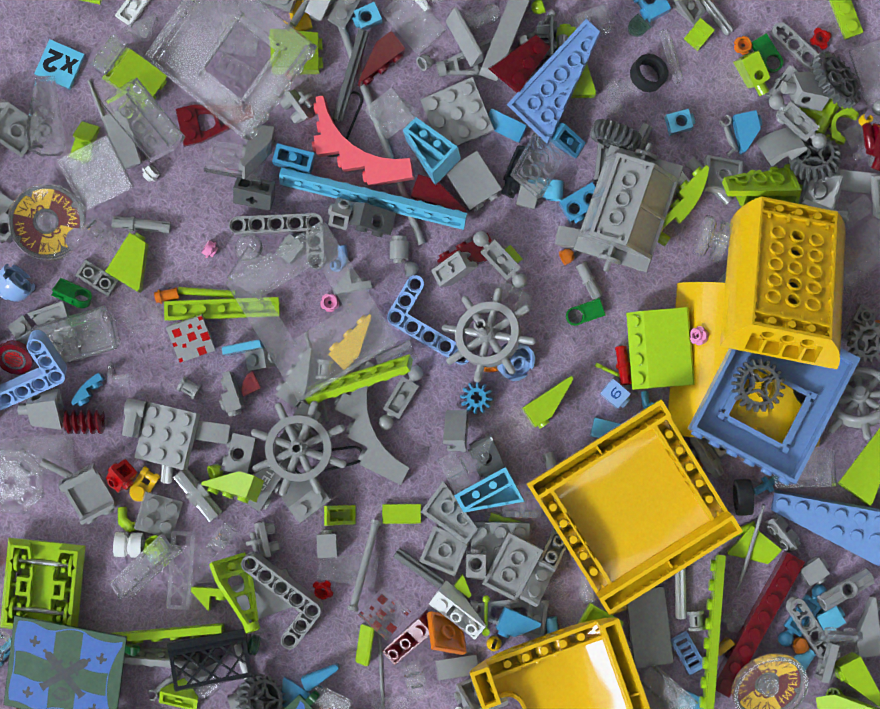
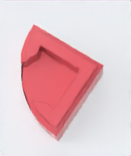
M253 371L246 375L242 383L243 396L261 389Z

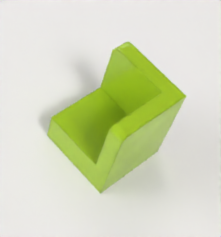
M700 18L685 36L684 40L698 51L715 29Z

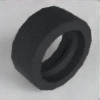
M644 54L633 63L630 69V78L632 83L643 92H654L666 82L668 68L660 57L654 54ZM643 64L651 66L657 72L658 81L647 80L642 75L640 66Z
M735 479L733 482V502L737 516L753 515L754 491L751 479Z

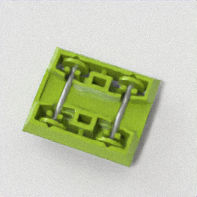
M9 537L0 628L13 629L15 615L78 627L86 545ZM22 568V573L17 576V581L15 582L16 572ZM70 577H72L71 588H70ZM15 587H16L15 595H19V602H18L17 596H14V589H15ZM69 592H70V602H68Z

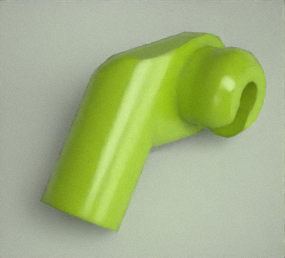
M118 507V524L125 532H135V522H131L127 518V507Z

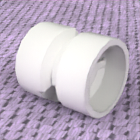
M116 532L113 542L114 557H126L129 554L131 558H142L145 543L144 533H132L129 536L127 532Z

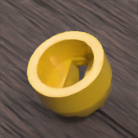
M493 635L487 639L486 645L490 651L495 652L501 648L502 642L498 636ZM494 639L497 640L495 649L491 648Z

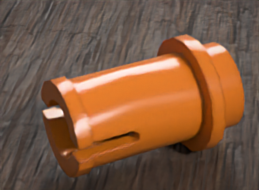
M177 287L162 291L158 289L157 292H154L156 303L163 304L164 301L179 299Z

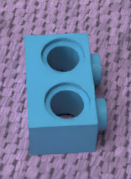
M593 182L559 201L558 204L570 223L572 221L578 223L585 218L584 214L587 213L590 205L586 202L585 197L593 195L595 190ZM570 205H577L579 212L572 214L569 211Z

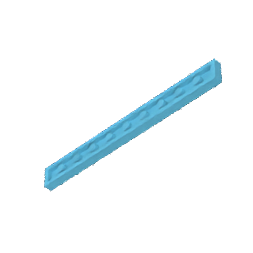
M281 168L279 173V182L283 186L336 199L339 197L352 202L367 203L397 214L462 230L465 228L467 213L460 210H452L440 205L415 201L403 196L371 190L367 187H358L346 182L342 183L330 178L314 176L310 173L305 174L293 169Z

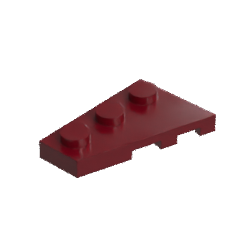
M534 35L488 69L518 93L541 62L550 46L540 37Z

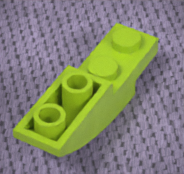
M707 165L703 169L699 166L692 173L694 177L689 182L685 180L678 187L680 191L677 195L682 200L677 199L670 205L672 210L667 214L662 230L673 219L680 224L694 208L707 181L709 172Z

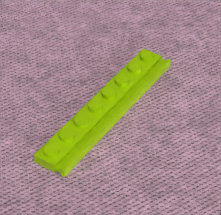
M716 555L713 560H710L709 569L712 571V579H709L708 590L711 591V596L707 599L706 605L707 610H709V618L705 620V629L708 630V634L704 638L703 644L704 649H706V657L702 659V669H705L704 677H701L700 687L703 688V696L699 698V708L714 709L725 555Z
M224 623L114 632L112 634L127 636V642L132 641V644L143 643V640L159 642L163 641L162 638L180 640L185 636H189L192 639L199 638L201 635L219 634L225 631Z

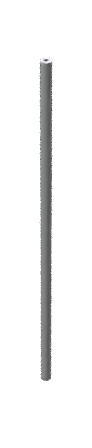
M336 0L334 1L331 10L334 9V7H335V5H336V3H337ZM338 27L350 58L353 45L347 28L345 27L343 30ZM359 66L356 76L358 82L362 74L361 66ZM363 84L360 88L386 158L395 159L368 85L365 86ZM397 182L396 185L400 196L409 199L404 182ZM408 216L418 245L425 244L426 242L417 218Z

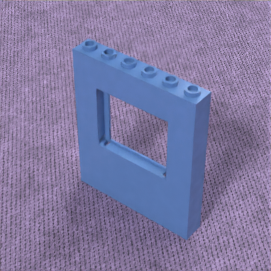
M729 348L687 429L692 431L691 435L699 439L704 437L710 440L708 444L718 449L721 446L727 449L726 453L734 458L740 456L744 459L743 462L751 467L756 465L762 468V473L770 477L772 474L779 477V482L787 486L789 484H796L861 358L841 348L838 369H832ZM761 358L763 364L766 360H769V367L776 364L775 372L781 370L782 373L778 377L785 379L781 383L806 396L782 444L729 416L736 402L734 397L738 395V392L732 393L731 391L736 389V385H731V382L737 381L733 374L740 375L737 367L744 369L742 363L747 362L750 365V359H754L757 363V360ZM757 369V370L761 371L762 373L768 375L765 371L760 370V369ZM747 374V376L745 377L744 384L746 383V381H747V379H748V378H747V377H748V374Z

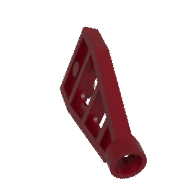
M252 103L243 106L190 105L176 109L184 147L204 143L247 120L256 118ZM230 111L233 113L234 120L232 122L220 124V112ZM199 115H213L215 118L214 127L207 131L200 130Z

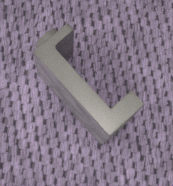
M477 151L455 164L446 174V177L451 181L469 212L472 210L477 212L484 207L483 203L487 200L492 202L500 197L499 193L502 189Z
M94 463L59 480L58 487L62 493L65 492L80 518L79 522L81 525L84 523L90 524L102 514L108 515L114 511L116 500Z

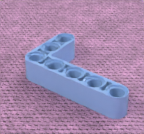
M413 275L409 277L387 315L388 322L395 328L448 358L458 351L456 342L409 315L424 288L423 279L420 276ZM412 280L420 281L421 286L419 289L414 290L410 287ZM404 296L410 297V305L403 306L400 303L401 298ZM395 312L401 314V320L397 323L391 321V315ZM415 322L418 325V329L416 332H409L407 325ZM426 332L434 334L435 338L432 342L424 340L423 336ZM444 341L451 344V349L448 352L440 349V344ZM458 360L455 363L459 365H465L469 361L466 360L464 362H461Z
M41 330L32 331L27 342V350L39 368L0 384V410L53 388L65 380L67 365L45 332Z

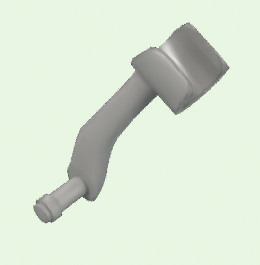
M725 115L724 117L728 120V124H724L721 120L719 124L721 127H724L727 141L732 147V150L727 153V156L731 157L735 151H738V147L729 127L732 119L729 115Z
M169 676L156 688H152L147 692L155 693V698H150L149 701H155L159 696L160 689L173 682L172 676Z

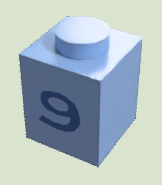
M611 379L599 394L618 409L620 406L622 408L626 406L630 401L628 397L631 393L617 381Z

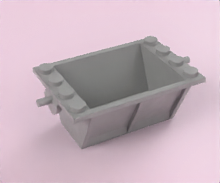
M647 143L645 150L636 149L635 152L613 145L609 147L574 247L575 251L605 260L606 263L603 268L605 272H609L611 263H615L647 273L684 168L681 165L658 159V156L650 152L653 145L651 143Z

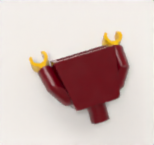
M862 114L858 122L863 129L866 154L875 157L871 168L880 171V124H871L873 116L869 115L866 120L865 114Z

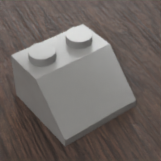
M309 480L301 482L292 481L287 494L281 496L299 523L332 500L321 484L322 493L318 495L315 493Z

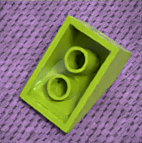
M572 376L521 408L533 427L538 426L540 429L550 423L549 418L553 416L572 383Z
M851 652L835 661V677L840 679L841 682H845L880 708V692L862 657Z

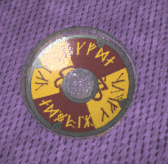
M37 184L22 191L13 201L8 212V230L15 245L26 255L43 261L57 260L72 253L81 243L86 230V215L81 202L71 191L55 184Z
M780 653L763 655L750 661L739 671L732 685V699L737 709H797L806 697L809 685L808 676L799 661L789 655Z

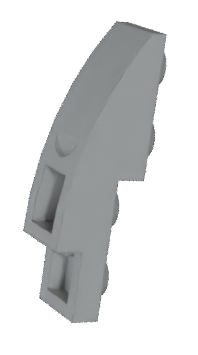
M552 531L520 595V599L535 607L539 605L566 549L557 531Z

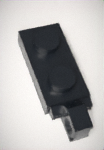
M521 145L516 147L503 178L505 184L501 194L512 199L515 197L534 149Z

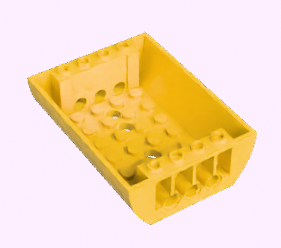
M767 197L756 198L737 210L730 224L720 347L838 369L841 350L846 229L845 223L837 211ZM791 251H797L800 255L796 256ZM789 283H796L798 288L792 287ZM788 299H794L797 304L790 303Z

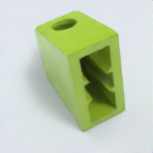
M759 51L748 53L733 61L747 88L755 87L759 96L769 92L765 81L770 79V75Z

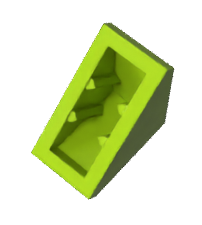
M356 505L324 506V526L356 524Z

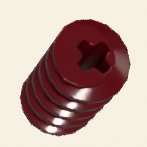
M65 410L63 415L64 431H67L68 434H72L73 431L76 434H80L82 430L83 434H87L90 430L91 434H95L96 431L99 434H103L105 430L104 411L100 415L99 411L95 410V414L92 415L91 410H88L87 415H84L83 410H80L79 415H76L75 410H72V414L69 416L68 411Z

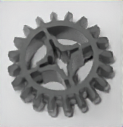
M597 119L590 130L592 140L604 145L606 148L613 145L635 152L641 145L642 137L637 130H633V128L615 121Z
M827 137V144L821 149H817L812 145L811 138L806 142L803 141L808 150L793 160L789 158L790 169L794 171L795 176H799L801 180L807 178L808 183L811 180L817 183L818 179L825 181L826 177L831 178L833 173H837L841 165L842 154H840L839 146H836L835 141H831L829 137Z
M761 358L757 360V363L754 359H750V365L747 362H743L744 369L737 367L740 375L733 374L737 381L731 382V385H736V389L731 390L732 393L738 392L734 399H742L739 404L740 406H744L747 403L746 410L748 411L752 407L754 412H758L759 409L765 412L767 407L773 409V403L779 404L780 402L777 396H784L779 390L786 388L784 385L780 386V382L785 381L784 378L778 377L782 371L775 372L777 365L773 364L769 367L770 361L766 360L763 364ZM753 370H763L768 376L760 378ZM748 374L749 385L744 390V380ZM755 382H763L761 383L762 386H759L761 389H753L755 388ZM772 382V391L768 397L767 386ZM755 392L759 397H762L763 401H753L747 395Z
M265 674L253 675L251 678H246L239 685L241 689L236 692L239 697L235 699V701L239 702V705L236 708L268 709V706L271 705L270 709H285L282 704H285L287 701L283 700L282 697L286 693H281L282 686H277L278 680H272V676L265 677ZM256 686L253 696L250 697L253 688Z

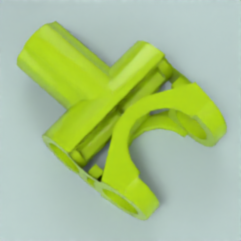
M832 98L828 100L822 111L799 107L809 118L815 120V123L819 126L815 131L816 133L825 134L829 127L830 134H832L831 141H835L839 145H844L846 138L836 128L837 119L845 117L857 120L859 117V113L852 107L844 109L841 106L843 110L836 114L839 106L838 103H833Z

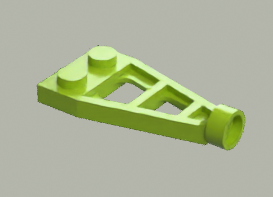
M244 552L213 561L209 566L216 584L242 622L246 634L259 630L260 625L258 622L253 577L246 573L241 566V562L246 555ZM240 575L243 578L244 589L240 592H234L228 584V579ZM246 595L250 608L244 611L241 609L237 598Z

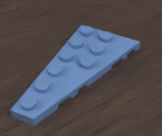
M587 19L582 22L523 86L521 91L507 104L548 145L601 34Z
M774 490L771 505L772 511L880 566V509Z

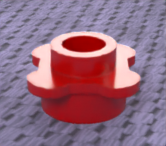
M815 28L810 44L812 46H819L820 49L824 50L828 47L827 42L831 39L832 35L830 32L821 30V28Z
M315 581L313 583L315 588L314 594L317 598L324 600L333 596L334 592L331 590L330 581Z

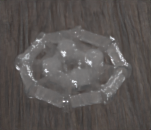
M23 448L21 450L0 449V513L26 514L27 510L45 495V492H43L44 467H41ZM4 457H18L17 461H6ZM22 460L27 465H29L33 470L29 471L28 469H25L23 467V464L21 463ZM32 475H35L36 488L31 486ZM9 476H12L16 483L9 485L6 480ZM27 492L33 493V495L24 503L22 497ZM5 500H16L18 505H4Z

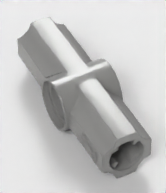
M188 468L187 471L181 470L173 477L186 493L185 495L193 506L198 507L209 522L223 512L212 499L211 493L207 491L205 486L201 485V482L195 478Z
M863 569L844 581L837 582L835 586L818 595L817 601L824 611H828L848 598L855 597L857 593L874 584V578L867 569ZM845 585L848 588L847 594L843 591Z

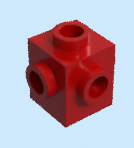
M124 459L118 464H113L108 469L109 473L106 480L109 486L119 493L121 490H128L133 486V480L138 472Z

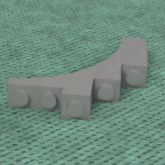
M367 361L366 364L362 363L359 370L375 365ZM368 386L353 391L351 395L343 393L342 396L339 395L334 402V405H336L335 410L355 419L354 423L350 422L346 430L349 433L347 437L368 447L367 450H362L358 458L361 461L359 465L401 485L410 467L397 460L378 439L368 412Z

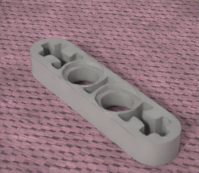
M782 22L775 24L771 30L773 39L809 72H813L814 69L811 67L813 63L806 62L803 59V55L807 52L811 53L814 60V57L819 55V53L787 24ZM776 28H778V29L783 28V29H784V31H783V34H784V35L780 34V35L778 36V35L776 34L777 31H778ZM790 34L791 37L784 42L783 40ZM797 40L799 48L796 50L790 48L789 42Z
M793 596L789 598L786 603L787 611L814 653L823 659V649L819 645L821 644L826 648L828 642H830L807 604L799 597ZM795 603H798V604H797V607H798L799 610L802 611V612L799 613L797 610L794 609V608H795V605H794ZM809 616V623L802 626V619ZM818 631V638L811 640L812 633Z

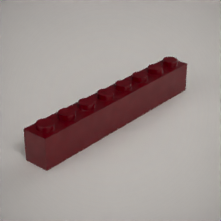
M785 551L781 555L734 639L735 645L728 650L717 670V692L728 698L731 696L738 674L750 662L802 569L804 561Z

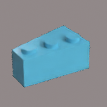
M417 117L403 129L406 142L435 185L461 159L456 145Z
M507 467L454 495L463 513L525 502Z

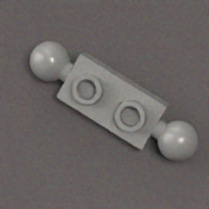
M775 94L770 97L769 106L774 110L779 109L781 111L777 117L804 142L811 138L812 145L817 149L825 147L827 138L824 134L815 132L819 126L792 101L785 105L784 98L781 95Z
M483 231L476 232L473 237L474 243L477 246L484 247L480 253L506 280L512 277V283L515 287H525L528 281L525 274L517 272L521 267L495 239L489 242L487 233Z
M412 366L411 371L408 372L409 378L406 379L402 376L383 408V410L387 411V414L379 418L378 424L381 429H391L394 424V416L400 419L419 387L414 382L423 377V370L420 366Z

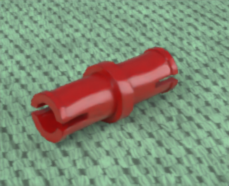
M627 346L615 347L617 357L616 369L619 371L620 385H631V366L628 360Z

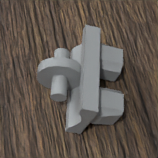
M288 89L284 92L285 96L280 101V104L285 110H289L292 106L295 108L296 112L290 116L295 124L311 120L314 117L309 110L313 107L310 102L313 98L311 93L305 95L302 90L297 93L295 89L291 91Z
M264 522L254 524L255 532L250 533L251 541H247L246 545H252L254 552L260 549L261 556L265 558L279 551L278 542H268L267 535L275 533L274 523L264 524Z

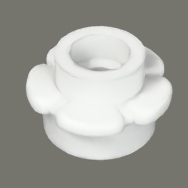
M149 164L146 168H142L144 171L142 175L147 181H157L160 174L155 167Z

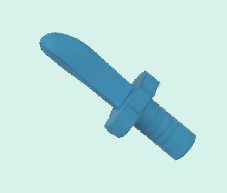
M764 476L761 478L763 483L753 488L754 495L757 496L765 490H768L770 493L774 491L773 485L779 482V477L773 476L768 479Z

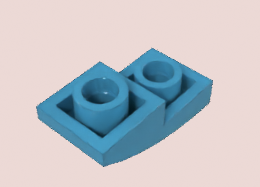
M491 108L489 117L495 132L520 143L528 125Z
M102 373L92 376L81 386L71 401L72 405L82 407L90 402L89 398L93 395L89 389H98L103 385L102 382L106 380Z

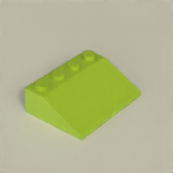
M689 307L626 313L632 390L695 385L692 342L690 340Z

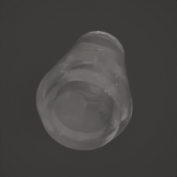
M584 575L579 576V597L582 599V604L598 601L597 595Z

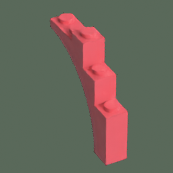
M324 96L316 97L314 111L319 117L316 125L318 133H321V135H315L314 141H312L314 153L319 157L340 154V156H337L339 168L342 167L344 172L365 169L362 172L363 180L370 187L415 180L413 163L410 158H382L366 153L352 145L336 127L329 112L326 98Z

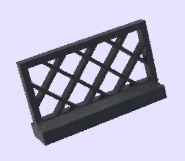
M244 629L167 644L175 692L252 677ZM243 644L244 651L239 657L231 652L234 645ZM217 648L226 651L220 661L211 655ZM197 652L207 655L201 665L192 659ZM228 654L237 659L232 668L222 663ZM183 656L187 661L180 668L175 665L174 657ZM209 657L218 663L212 672L203 667ZM190 661L198 666L193 676L184 671ZM239 662H242L247 666L248 673L238 674L234 669ZM220 665L229 670L223 678L215 675ZM201 669L210 674L207 680L203 682L195 678ZM181 673L191 678L186 685L178 686L177 679Z

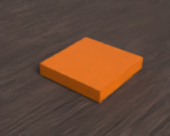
M428 612L427 621L431 650L460 655L467 653L464 631L441 613Z

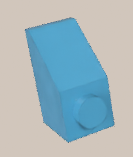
M757 110L736 114L731 118L739 155L747 151L761 129L762 118L761 115L757 114Z
M559 122L549 143L576 159L586 142L566 124Z
M504 606L495 628L499 630V635L509 638V636L516 637L539 628L542 623Z

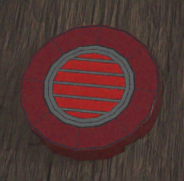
M9 340L6 343L0 344V367L4 371L16 375L25 374L30 371L34 359L27 350L26 344L15 340Z

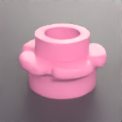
M210 240L207 242L201 252L205 255V258L215 255L218 250L216 242L213 243Z
M334 294L323 295L320 302L321 307L326 309L327 312H333L334 309L339 307L338 297Z
M702 326L693 328L690 332V340L693 344L702 345L707 342L709 335Z

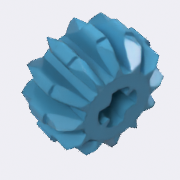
M476 382V388H473L472 383H469L470 391L467 388L462 389L467 395H460V398H467V401L462 402L461 405L469 404L466 409L467 412L474 407L473 413L477 414V407H479L481 413H484L482 405L490 408V405L485 401L493 400L492 397H486L492 391H483L487 386L486 384L480 389L479 382ZM475 392L479 393V396L482 397V400L478 401L479 403H474V400L471 399V395L474 396Z

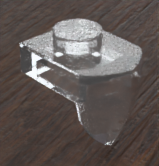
M110 361L107 369L108 385L119 384V387L131 386V382L136 381L135 374L133 373L115 375L113 362Z

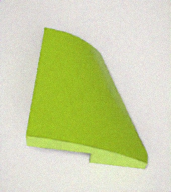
M750 525L741 538L737 539L728 550L727 554L746 559L755 527ZM758 530L750 560L769 564L782 549Z

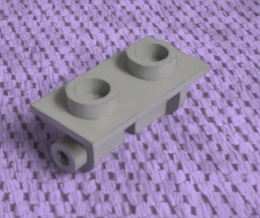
M775 513L770 520L764 522L767 531L776 538L783 550L789 553L798 549L797 547L801 544L800 538L792 528L787 532L785 531L789 525L781 515Z

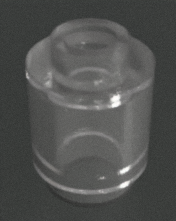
M215 672V675L221 678V676L217 672ZM223 683L198 687L195 689V692L201 699L205 698L208 700L222 688L221 685Z

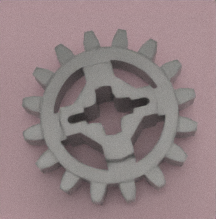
M862 320V325L856 323V329H850L852 335L847 336L850 342L846 346L851 348L848 352L861 358L860 361L873 362V357L880 358V324L872 320L868 322Z

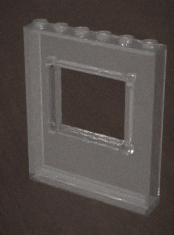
M182 0L144 55V58L241 138L251 140L257 136L260 126L269 119L273 108L279 105L283 94L291 88L295 77L302 73L305 63L314 56L315 49L318 46L260 0ZM238 22H241L275 50L241 99L205 70Z
M326 222L315 224L311 227L312 231L305 234L303 232L294 238L295 241L291 244H288V242L278 247L279 251L274 254L270 252L261 258L263 261L255 264V262L245 267V272L240 275L238 272L228 278L229 281L226 282L299 403L399 343ZM318 263L345 309L293 339L266 294Z

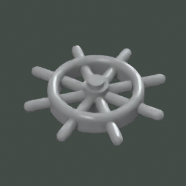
M500 287L496 288L492 302H482L473 305L468 296H463L462 302L467 311L462 315L457 326L443 325L441 327L443 332L455 334L458 348L456 353L447 358V364L451 365L464 356L470 363L476 365L475 382L481 381L484 367H495L503 364L509 374H514L516 370L509 359L514 355L519 344L534 345L536 343V339L533 337L521 336V327L518 321L521 316L530 311V306L526 304L513 313L508 307L500 304L503 293ZM489 313L488 322L486 323L480 315ZM497 313L506 317L495 325ZM474 320L476 322L474 323V329L468 328L471 322ZM508 325L511 326V334L500 333ZM466 335L477 337L466 345ZM498 340L508 341L504 349L501 348L497 342ZM482 344L479 356L471 353L472 350ZM491 345L496 354L487 357L489 346Z
M858 362L849 382H855V388L847 385L844 392L849 395L841 396L837 403L850 404L844 411L836 405L832 413L836 420L829 426L828 432L834 433L843 424L852 428H862L864 439L870 440V427L880 423V404L873 400L880 398V390L872 391L877 384H880V370L860 367ZM862 379H868L870 382L863 386ZM869 407L876 411L870 414ZM855 409H857L858 416L851 415Z
M317 401L311 402L306 416L295 415L290 417L287 416L282 403L278 402L275 404V408L281 420L273 426L269 434L257 429L251 431L252 436L266 441L265 454L267 458L254 465L253 471L259 472L271 467L276 474L284 478L279 490L280 496L287 494L291 481L301 482L307 480L310 481L315 493L319 495L322 493V488L316 476L326 468L328 463L340 468L346 467L344 460L331 456L332 443L330 439L343 432L345 427L338 425L330 430H326L321 423L316 421L314 416L318 408ZM303 423L299 437H297L292 424ZM310 427H313L319 435L306 440ZM285 428L291 441L277 437V435ZM323 441V453L310 449V447ZM274 444L287 448V450L274 455ZM307 456L320 460L314 469H312ZM291 457L287 470L279 465L278 462ZM299 459L306 473H294Z

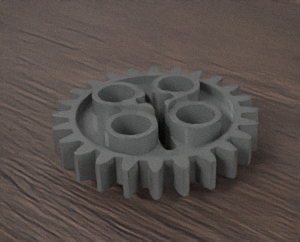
M823 51L814 57L813 65L811 66L814 69L812 73L817 76L814 79L819 81L820 84L818 86L822 87L823 93L828 94V99L832 98L834 104L838 103V106H843L844 109L847 107L850 109L856 105L861 99L859 96L861 92L858 90L860 86L856 84L858 80L853 77L855 74L851 73L850 67L845 66V61L841 62L839 56L836 57L834 53L830 54L829 51Z

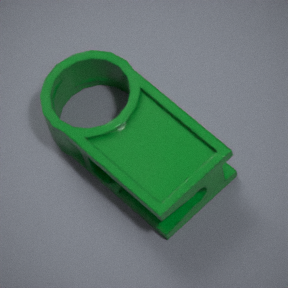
M767 33L751 42L754 52L759 51L769 73L778 72L782 68L783 58ZM771 56L778 58L780 62L779 68H769L766 63L767 58Z
M60 278L52 289L53 293L51 296L77 308H87L91 304L92 293L88 289L63 278ZM82 295L87 297L88 300L80 301L76 296Z
M600 298L570 308L566 312L565 317L568 324L578 326L605 316V312ZM572 309H577L582 313V320L579 323H572L568 319V313Z

